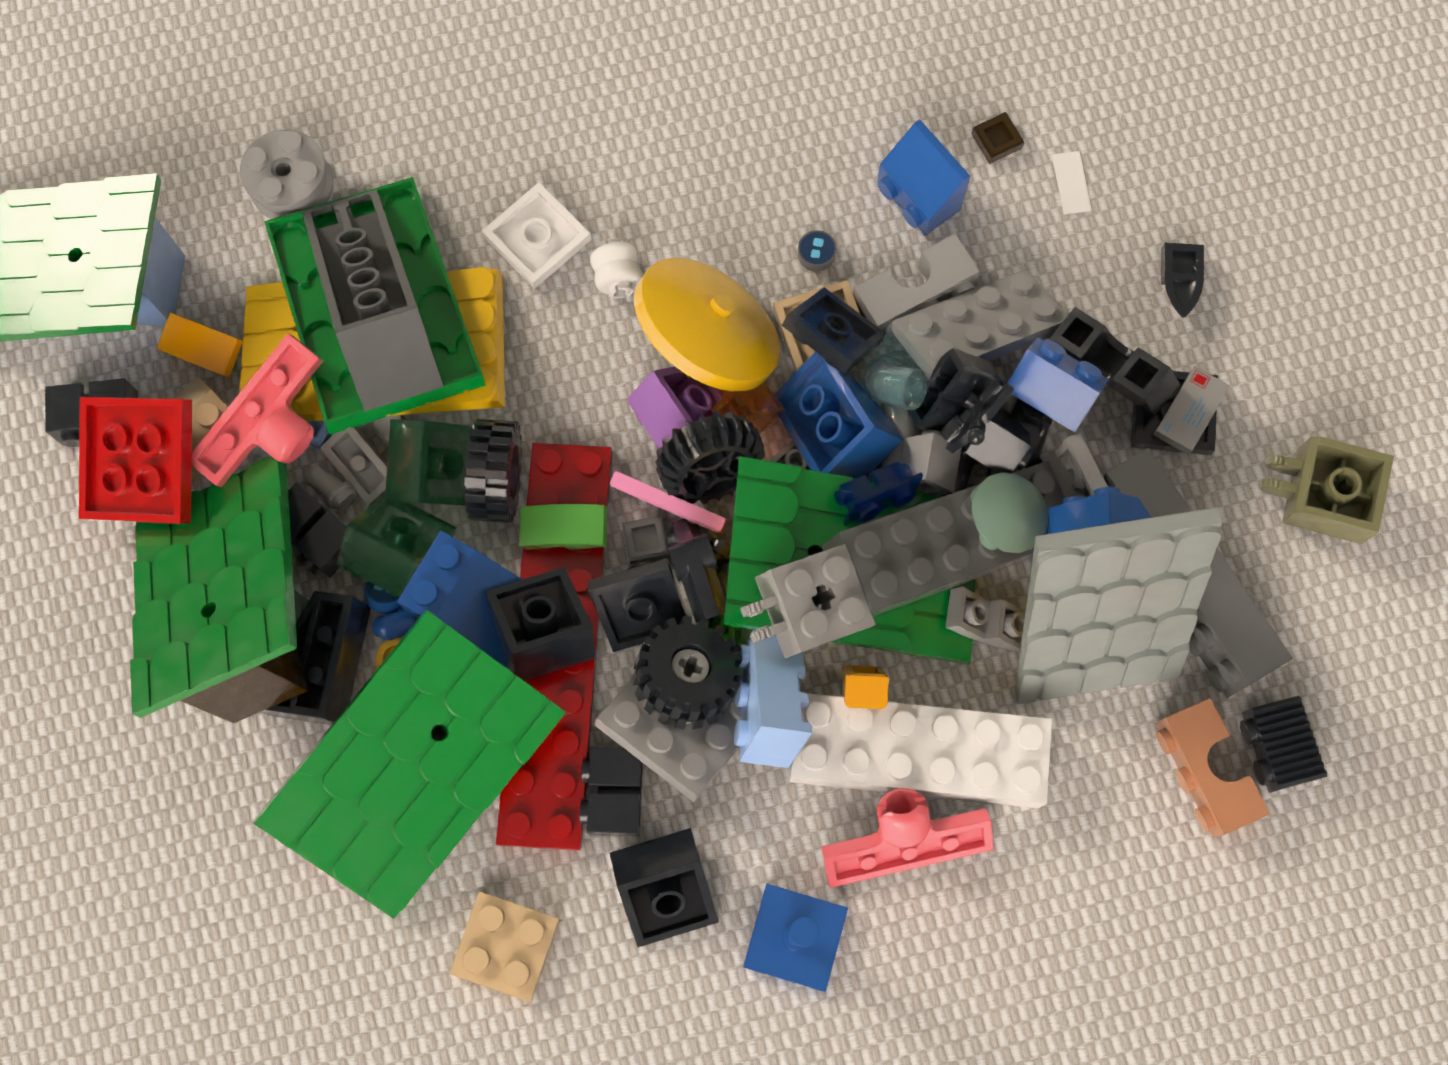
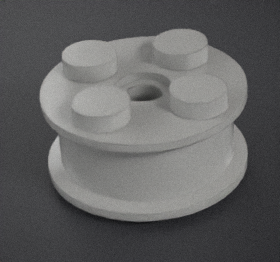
M276 130L264 134L247 148L241 160V182L247 193L251 196L256 208L270 219L327 203L331 196L333 188L331 169L324 159L318 144L304 133L295 130Z

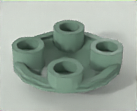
M1002 472L988 476L972 490V517L979 532V540L985 548L989 550L999 549L1010 553H1021L1034 548L1036 536L1045 535L1048 527V508L1042 494L1030 481L1017 474Z

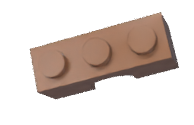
M1211 698L1172 714L1156 723L1159 729L1156 732L1158 742L1166 754L1172 755L1178 767L1175 771L1177 780L1186 793H1191L1198 807L1195 809L1196 818L1205 832L1210 831L1213 838L1223 836L1270 815L1250 775L1234 782H1227L1217 778L1211 772L1208 765L1210 748L1215 743L1230 736Z

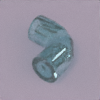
M902 350L885 353L869 361L865 367L862 379L863 388L868 395L880 403L915 410L924 401L927 392V378L922 370L917 369L916 363L909 353Z

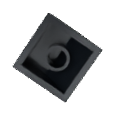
M565 566L485 591L504 657L510 671L523 681L595 658L593 626Z
M691 828L610 852L616 885L638 948L719 923Z

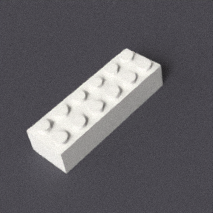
M808 694V707H801L803 722L811 723L812 734L791 764L790 782L887 793L894 789L908 788L917 791L925 797L1028 808H1040L1047 804L1052 719L888 702L885 709L849 708L844 703V697Z

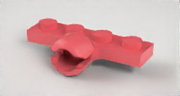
M288 333L193 450L192 466L214 485L222 487L251 450L257 446H260L278 462L291 463L296 460L311 443L314 437V429L292 409L291 403L293 398L322 364L323 360L296 337Z
M908 788L894 789L881 798L877 805L879 828L876 833L821 846L829 888L994 850L991 819L986 808L931 820L925 797L917 791Z

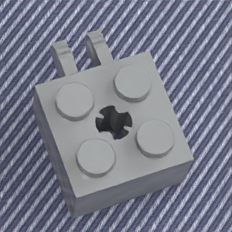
M846 544L773 568L756 576L755 580L763 600L740 608L743 617H753L767 609L772 626L766 625L755 629L750 634L751 640L755 643L776 635L784 658L876 625Z

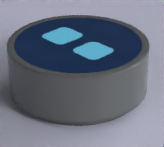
M814 230L806 233L798 244V259L800 263L811 271L826 270L835 260L836 242L830 234L824 231Z

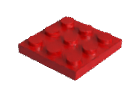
M80 397L79 519L176 524L191 523L192 400Z

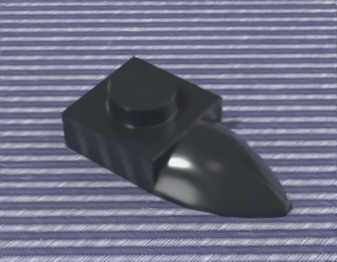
M1165 242L1161 248V285H1165L1168 298L1174 309L1182 318H1185L1193 310L1202 293L1204 283V245Z

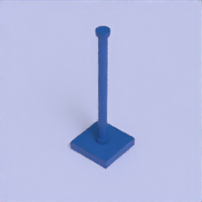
M766 883L743 968L826 992L848 907Z

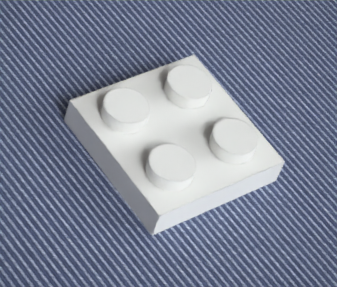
M540 182L481 231L483 237L534 289L592 240L590 232Z

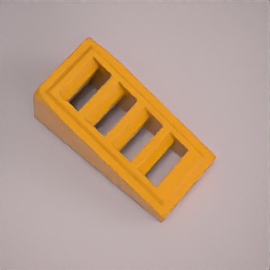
M842 666V686L845 705L849 708L885 709L888 704L889 677L881 666Z

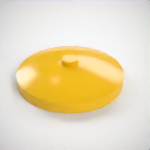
M668 258L651 265L638 282L634 293V307L643 331L654 347L671 364L686 375L717 389L740 392L760 386L776 368L780 358V342L770 317L751 293L722 271L691 259Z

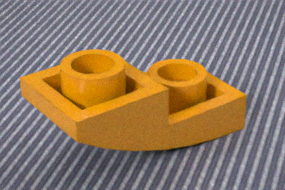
M170 312L156 349L220 375L230 377L243 340Z

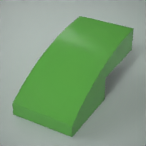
M551 504L520 507L519 547L526 550L562 546L569 550L607 547L608 507L593 504Z

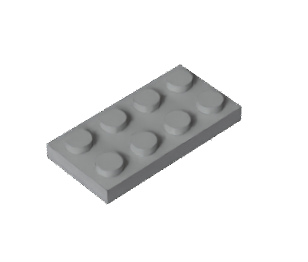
M1025 269L895 319L892 323V333L930 380L938 361L952 348L992 361L1031 345L1037 337L1042 340L1051 337L1065 320L1067 314L1031 273Z

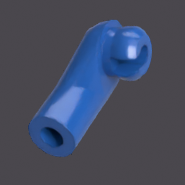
M401 607L398 611L376 617L372 623V632L383 640H394L404 636L418 618L407 613Z

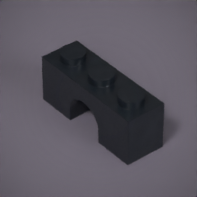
M1077 307L1072 309L1050 337L1052 341L1065 349L1067 355L1079 362L1086 361L1095 365L1101 371L1102 376L1109 379L1106 385L1153 416L1157 414L1180 385L1171 367L1139 347L1135 351L1129 349L1119 342L1105 325Z

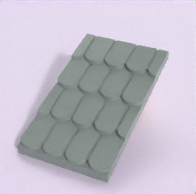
M1219 507L1036 536L1015 687L1018 704L1036 702L1037 699L1042 701L1073 696L1078 692L1085 694L1116 689L1117 686L1122 688L1157 682L1158 679L1165 681L1179 678L1190 650L1189 641L1198 620L1197 610L1212 573L1210 565L1221 538L1220 527L1222 519Z

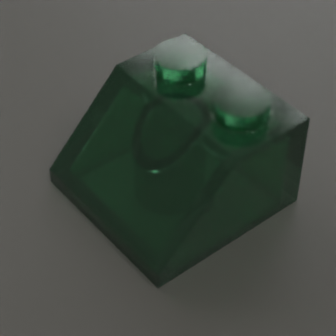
M390 419L385 501L466 506V486H464L466 476L465 462L468 457L467 445L470 442L469 435L473 426L426 420Z
M386 492L346 526L336 565L352 572L353 575L379 586L391 595L400 597L439 532L443 531L453 537L457 527Z

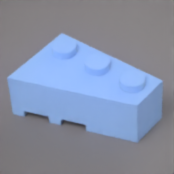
M776 635L755 643L749 637L746 644L740 645L738 648V652H741L743 659L739 668H744L742 682H740L741 685L735 695V706L741 707V718L737 720L734 730V745L740 746L739 762L789 768L812 734L811 723L803 722L801 707L807 708L809 704L808 693L800 692V679L805 677L803 652L784 658Z

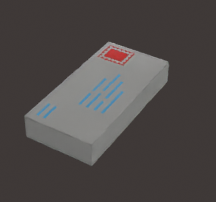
M1194 366L1153 435L1189 455L1230 385Z

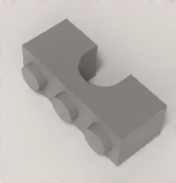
M956 233L922 251L918 267L926 279L923 285L916 288L904 287L895 281L887 269L855 286L853 296L859 313L884 331L887 337L895 336L892 333L893 320L975 289L980 270Z

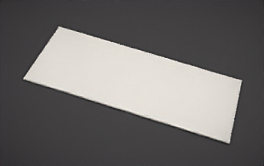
M1080 151L1051 154L1063 214L1091 212L1092 209Z

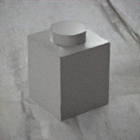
M926 430L922 432V435L905 438L897 484L907 489L919 490L922 493L932 495L954 493L961 448L952 454L946 449L948 442L941 435V432Z

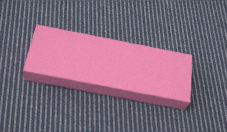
M614 471L611 478V487L717 533H725L730 522L726 518L673 495H668L664 491L618 471Z

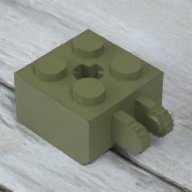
M1310 437L1298 448L1296 459L1274 454L1267 456L1265 465L1267 468L1291 475L1292 478L1291 482L1274 478L1262 479L1260 489L1265 493L1287 499L1282 520L1283 524L1363 544L1379 533L1394 456L1324 437Z

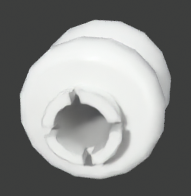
M620 238L607 239L608 244L604 240L592 252L590 257V263L595 272V286L599 292L609 294L611 298H624V293L630 296L634 293V289L643 277L641 269L637 264V250L634 245L623 242Z

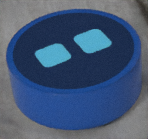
M377 573L371 576L365 584V602L376 612H394L401 608L397 601L406 588V584L400 576L394 573Z

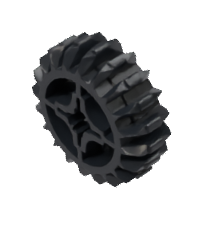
M715 411L710 417H704L701 414L698 420L693 422L686 420V425L681 429H672V437L662 439L663 447L656 451L657 460L655 463L658 477L668 495L686 500L691 504L700 500L705 505L712 499H716L719 502L723 496L728 494L734 496L737 486L739 456L762 460L766 455L758 429L754 427L752 422L747 421L744 415L736 417L733 411L722 416L718 411Z

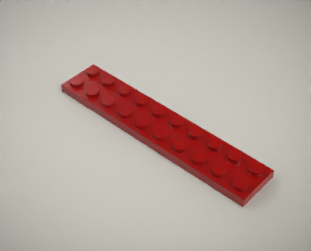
M532 443L526 506L593 504L608 507L612 447ZM563 546L530 550L522 549L521 579L565 566L593 626L595 658L525 681L566 713L525 765L520 767L500 792L497 846L581 851L583 825H580L581 799L586 797L587 784L582 783L583 757H589L599 631V616L588 592V581L603 577L605 547L569 550Z

